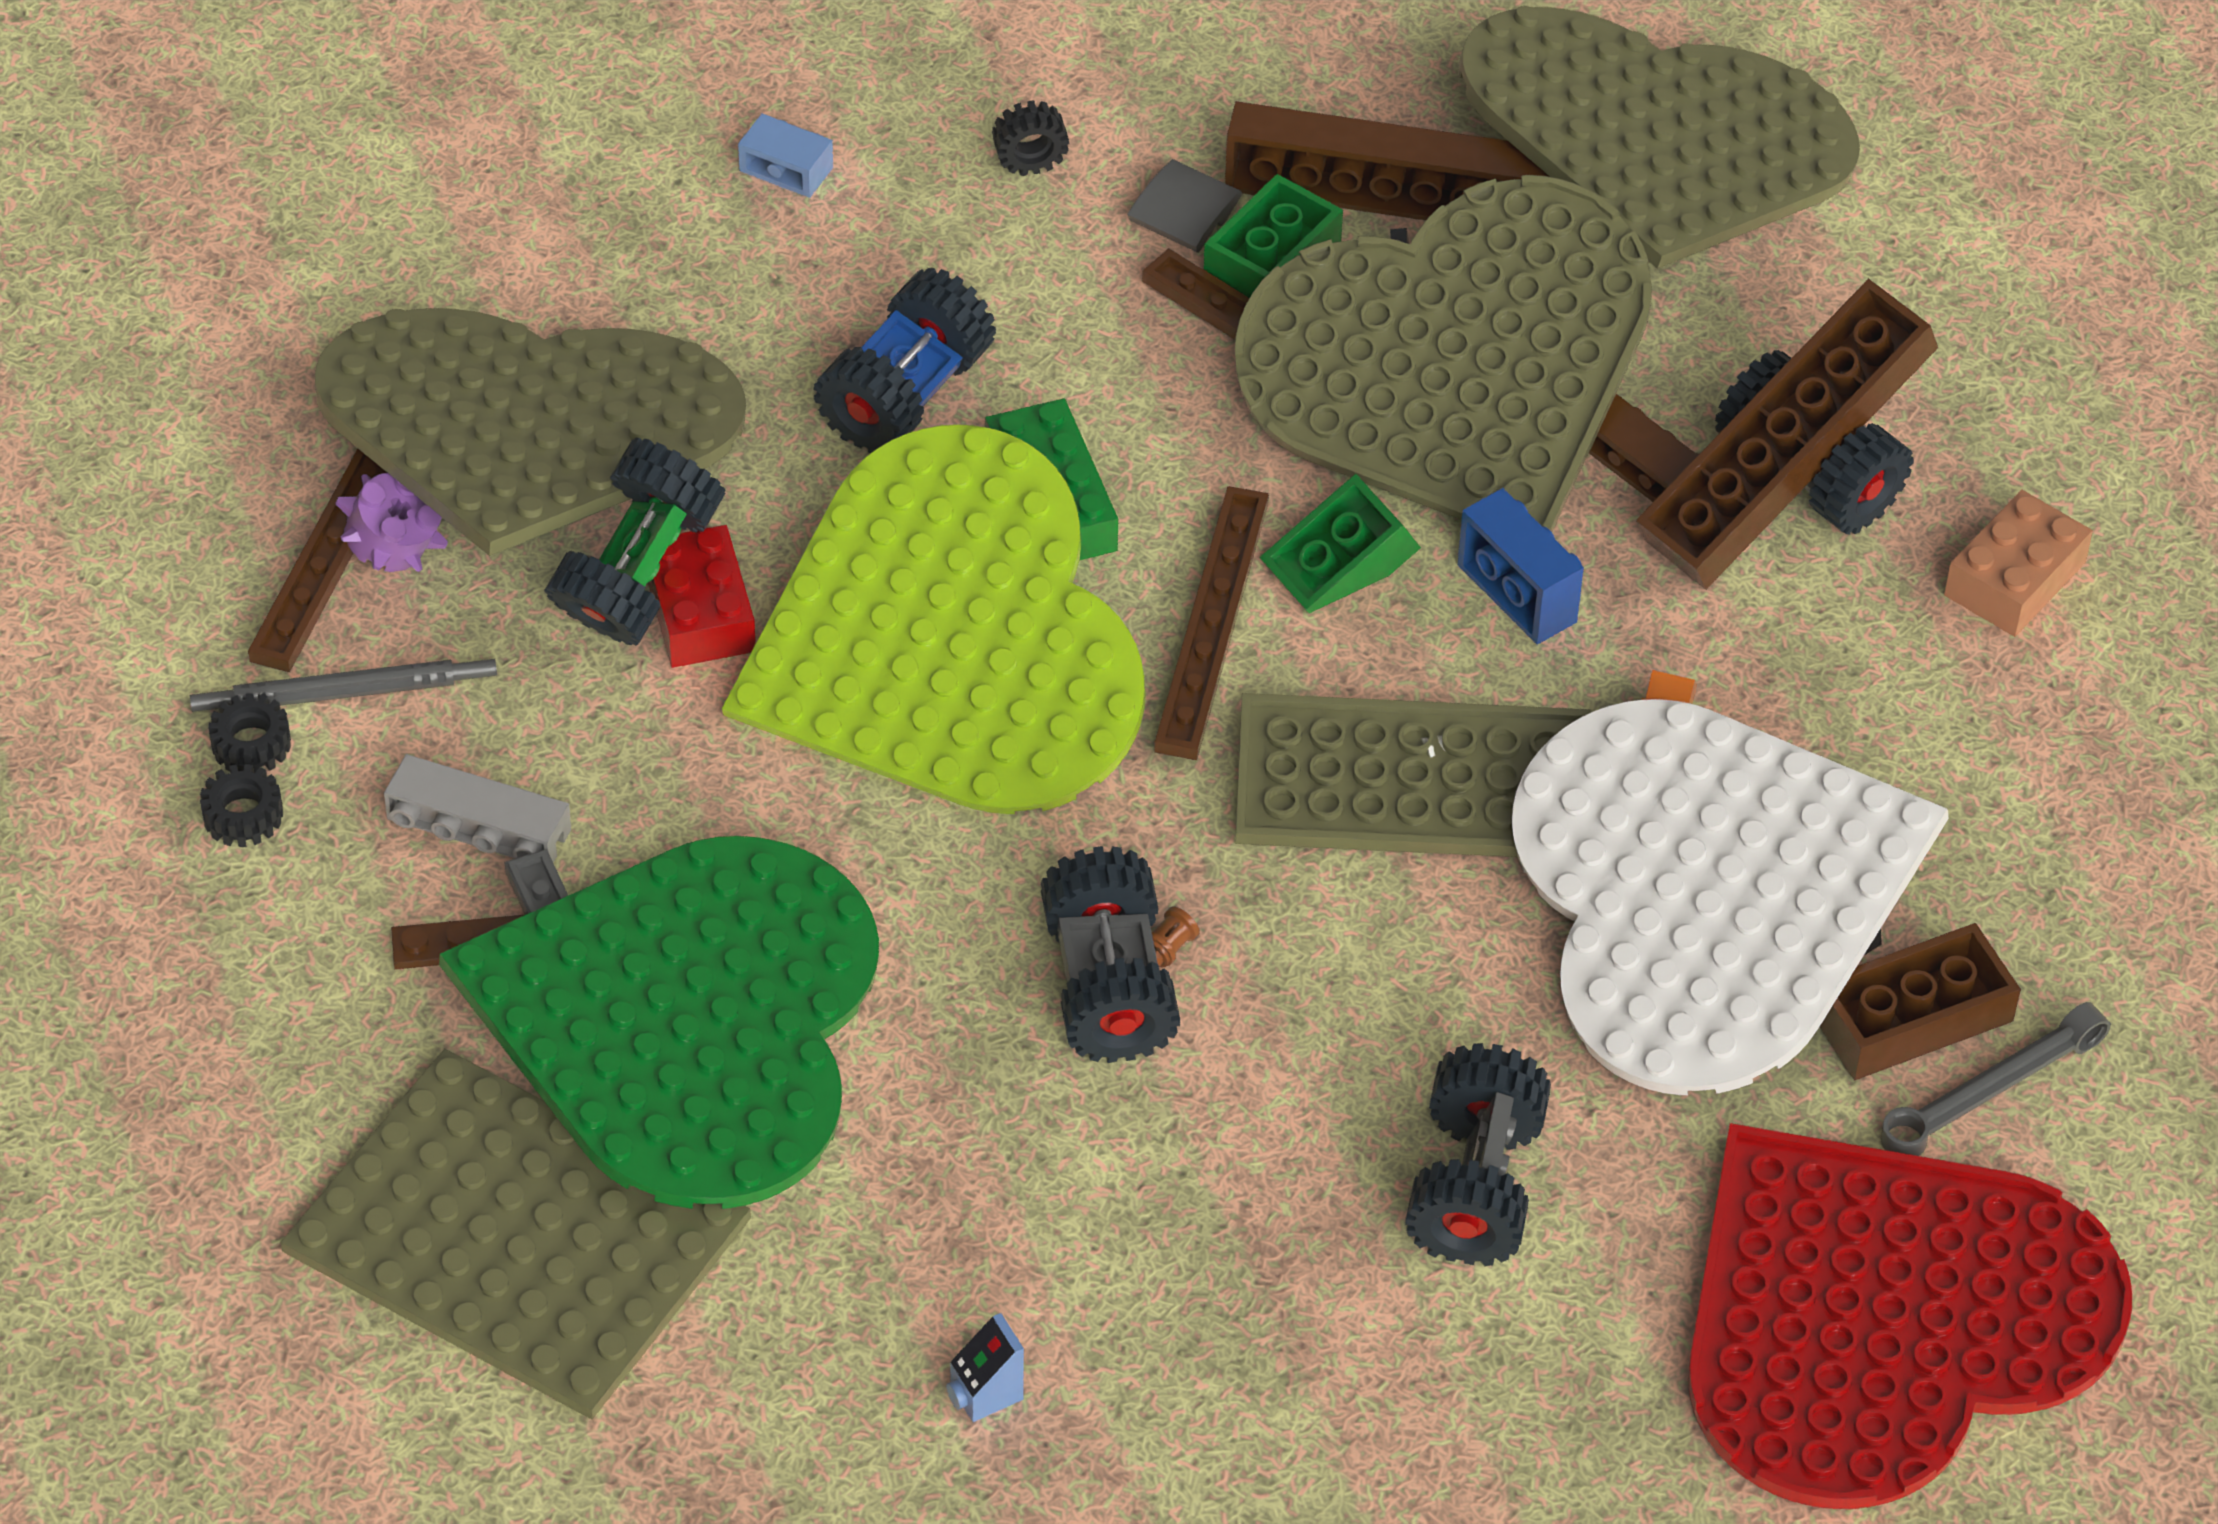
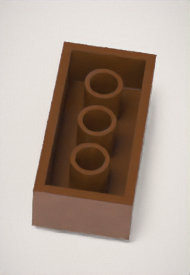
M1973 923L1858 965L1821 1023L1820 1028L1855 1081L2013 1022L2021 988L1978 925Z

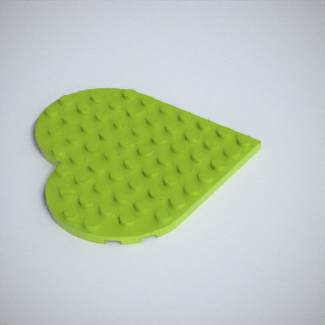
M956 424L924 428L893 439L865 457L845 478L834 495L722 707V712L726 717L956 804L990 813L1015 814V811L1042 808L1043 812L1060 807L1076 800L1077 794L1094 783L1098 782L1100 784L1121 763L1134 743L1144 714L1146 693L1141 657L1137 645L1124 622L1100 598L1072 583L1080 561L1081 537L1077 507L1065 479L1043 454L1021 439L991 428Z

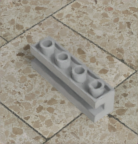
M408 754L403 758L384 792L388 820H392L403 828L414 827L434 833V835L442 840H457L473 845L485 853L496 852L516 859L547 849L554 863L557 857L556 842L564 843L571 831L569 803Z

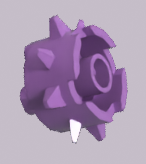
M389 473L379 474L372 479L367 474L362 475L363 488L358 496L338 497L336 505L347 515V524L341 540L347 542L351 551L360 561L364 563L367 559L372 561L373 569L379 571L383 566H386L384 571L395 572L406 570L412 566L417 572L423 570L420 558L426 549H445L448 541L437 531L442 517Z

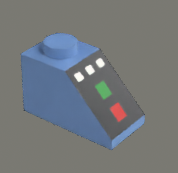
M1002 1313L992 1316L950 1362V1382L946 1384L949 1398L957 1410L965 1409L972 1422L1023 1400L1024 1348Z

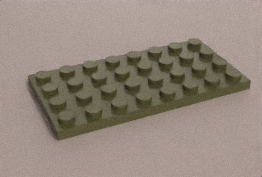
M1242 693L1235 844L1518 857L1513 837L1512 813L1516 791L1521 778L1538 751L1554 735L1577 719L1591 713V709ZM1437 736H1442L1443 748L1440 746ZM1421 738H1428V741L1423 744ZM1433 745L1435 756L1430 758L1427 751Z

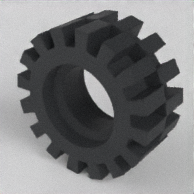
M1033 100L1027 101V107L1022 108L1021 103L1015 104L1014 112H1011L1008 108L1003 111L1004 119L997 117L995 120L996 127H992V135L998 158L1004 168L1008 167L1009 172L1013 174L1019 169L1020 176H1026L1028 170H1033L1034 174H1040V168L1045 167L1048 172L1053 169V161L1058 164L1063 161L1062 154L1067 155L1069 150V138L1061 113H1058L1056 107L1052 105L1049 108L1047 102L1043 101L1036 107ZM1037 134L1041 135L1039 138L1033 141L1020 142L1027 136Z
M247 693L245 701H240L238 695L231 697V706L224 701L218 705L219 713L213 711L208 729L213 755H215L219 765L225 764V770L230 772L229 766L237 764L238 771H244V765L250 764L253 766L254 773L262 766H266L271 771L276 768L275 759L281 763L286 759L285 751H290L291 736L287 713L284 708H280L279 702L274 699L269 704L268 696L262 694L259 700L256 701L254 700L253 693ZM247 728H259L266 731L262 737L251 741H242L234 738L236 733Z
M237 764L229 766L230 773L225 774L222 769L215 772L216 780L209 777L205 781L206 789L202 788L200 792L202 816L207 832L211 831L212 838L216 841L223 837V843L227 846H231L233 840H238L239 847H247L246 840L249 839L253 840L254 845L262 843V834L268 839L273 836V827L279 829L281 817H283L279 784L277 785L276 778L272 774L267 777L266 770L261 767L254 773L253 766L250 764L244 765V771H238ZM239 799H252L259 803L256 807L246 812L237 813L225 809L229 803Z

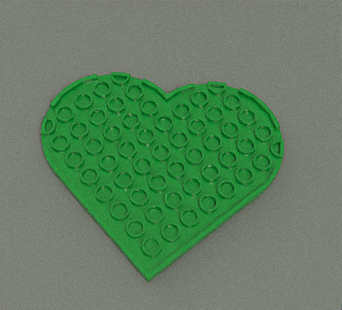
M724 836L701 839L668 850L442 952L439 957V966L581 1150L605 1175L626 1189H629L632 1185L642 1191L655 1195L654 1201L690 1209L693 1208V1203H721L722 1209H728L763 1201L792 1187L818 1165L822 1153L830 1141L834 1139L841 1111L842 1084L835 1057L824 1039L844 1027L857 1014L859 1005L865 999L867 993L871 992L877 971L879 937L873 914L864 897L845 875L828 862L804 849L787 843L758 837Z

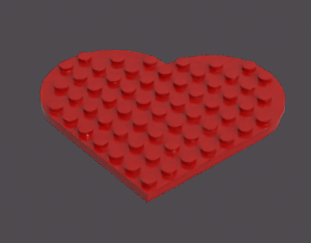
M1730 1123L1689 1360L1688 1385L1694 1414L1706 1439L1721 1458L1745 1479L1776 1496L1792 1502L1828 1509H1858L1890 1503L1920 1490L1948 1467L1965 1441L1973 1412L1991 1415H2014L2045 1410L2080 1395L2093 1386L2107 1372L2122 1348L2132 1313L2133 1294L2127 1264L2124 1259H2120L2110 1242L2111 1234L2088 1209L2082 1212L2072 1203L2062 1198V1191L2042 1181L2002 1170Z

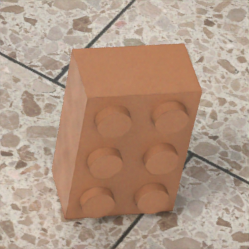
M2021 489L1950 563L1944 596L2016 637L2086 563L2093 530Z

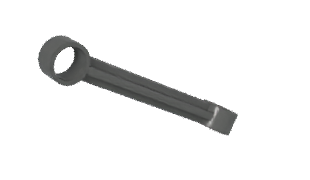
M2091 1002L2080 1004L2064 1017L2057 1029L1923 1108L1916 1110L1910 1107H1900L1890 1111L1884 1118L1881 1144L1884 1150L1920 1156L1926 1149L1929 1135L2074 1050L2077 1054H2083L2097 1046L2108 1034L2111 1028L2110 1021ZM1897 1126H1907L1916 1130L1921 1137L1914 1141H1901L1895 1138L1890 1133V1130Z

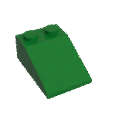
M1354 474L1260 556V559L1308 613H1312L1390 576L1421 547L1357 474Z

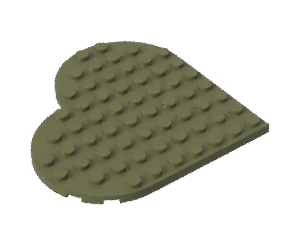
M1520 6L1517 9L1493 15L1479 23L1467 37L1459 59V78H1463L1466 84L1465 95L1477 113L1547 175L1589 189L1613 205L1619 211V216L1628 224L1631 230H1635L1643 244L1648 261L1657 269L1832 198L1848 184L1859 158L1860 144L1856 128L1834 94L1826 91L1812 80L1810 75L1804 70L1792 68L1772 58L1743 49L1686 43L1679 47L1661 51L1649 42L1644 34L1631 31L1594 15L1561 8Z
M1522 175V179L1501 182L1493 179L1464 190L1462 196L1453 200L1445 207L1441 205L1425 221L1411 244L1375 236H1357L1358 240L1332 243L1331 239L1299 251V256L1287 262L1281 268L1279 266L1275 267L1261 281L1248 300L1239 321L1235 342V360L1238 383L1243 399L1257 423L1273 440L1291 453L1307 461L1348 477L1357 474L1364 483L1462 520V510L1504 488L1515 500H1519L1525 505L1528 513L1541 526L1547 527L1551 532L1558 521L1643 337L1649 319L1652 297L1651 275L1643 244L1635 230L1632 231L1628 224L1619 216V211L1604 198L1589 189L1562 179L1536 175Z
M448 308L392 309L385 315L371 318L364 322H357L337 336L320 355L315 370L317 405L327 422L489 556L630 500V497H626L622 493L623 490L616 488L612 484L613 481L610 480V477L632 439L640 438L643 440L645 438L651 440L654 444H657V442L663 444L668 450L673 451L674 449L687 460L691 459L698 463L697 466L699 468L706 469L731 451L732 442L737 436L742 435L745 425V393L738 378L726 364L703 350L702 346L697 343L636 329H568L560 335L543 339L528 330L522 323L511 322L500 317L475 311Z

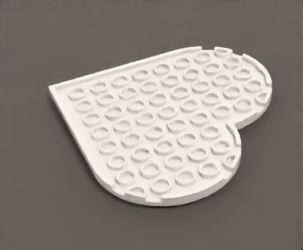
M1651 699L1623 702L1593 711L1572 722L1554 735L1538 751L1521 778L1513 804L1512 828L1522 869L1537 888L1538 894L1552 908L1575 921L1567 937L1561 959V991L1571 1026L1586 1045L1587 1051L1602 1066L1632 1084L1661 1093L1688 1095V1091L1716 1089V1093H1721L1752 1084L1754 1077L1767 1072L1775 1066L1778 1069L1783 1067L1805 1047L1820 1027L1949 817L1948 809L1712 710L1680 701Z

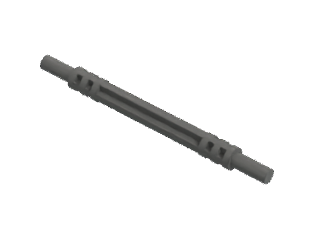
M450 659L233 685V690L191 694L190 703L192 712L219 709L218 705L223 701L231 706V697L238 695L240 701H245L246 694L253 693L254 700L256 701L259 700L262 694L268 696L269 704L275 699L280 703V706L452 686L454 681L497 676L495 659L453 664Z

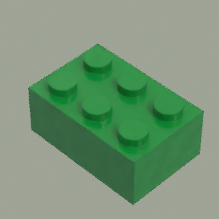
M1276 174L1205 243L1204 270L1250 298L1261 281L1275 267L1279 266L1281 268L1284 264L1299 256V251L1331 239L1332 243L1341 242L1343 209Z

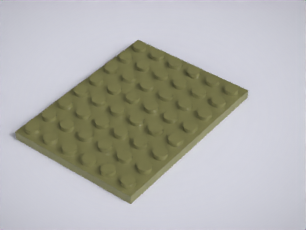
M444 1048L280 1243L282 1252L593 1420L751 1219V1209L747 1206L722 1209L721 1203H693L692 1209L671 1206L654 1201L655 1195L642 1191L632 1185L629 1189L622 1187L593 1164L544 1100Z

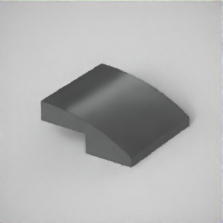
M1172 159L1151 180L1127 215L1130 221L1199 253L1216 225L1221 227L1224 225L1241 198L1242 192Z

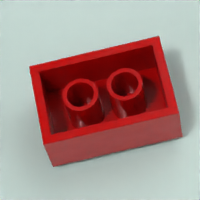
M727 524L705 528L703 532L688 531L680 533L677 540L668 546L659 561L660 568L657 575L648 582L650 592L660 602L659 606L661 607L657 612V618L671 668L751 653L756 645L755 619Z

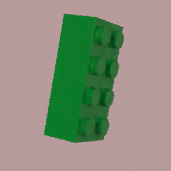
M1063 398L985 417L986 428L1005 432L1031 445L1043 454L1065 479L1073 495L1079 517L1081 537L1080 560L1118 551V516L1066 399Z

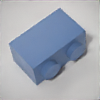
M763 113L738 143L739 171L808 198L814 194L833 169V140Z

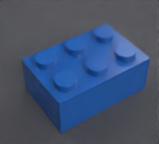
M1504 488L1462 510L1457 565L1537 645L1577 623L1584 567L1576 555L1566 551L1555 540L1553 533L1547 527L1541 526L1528 513L1525 505L1521 501L1515 500Z

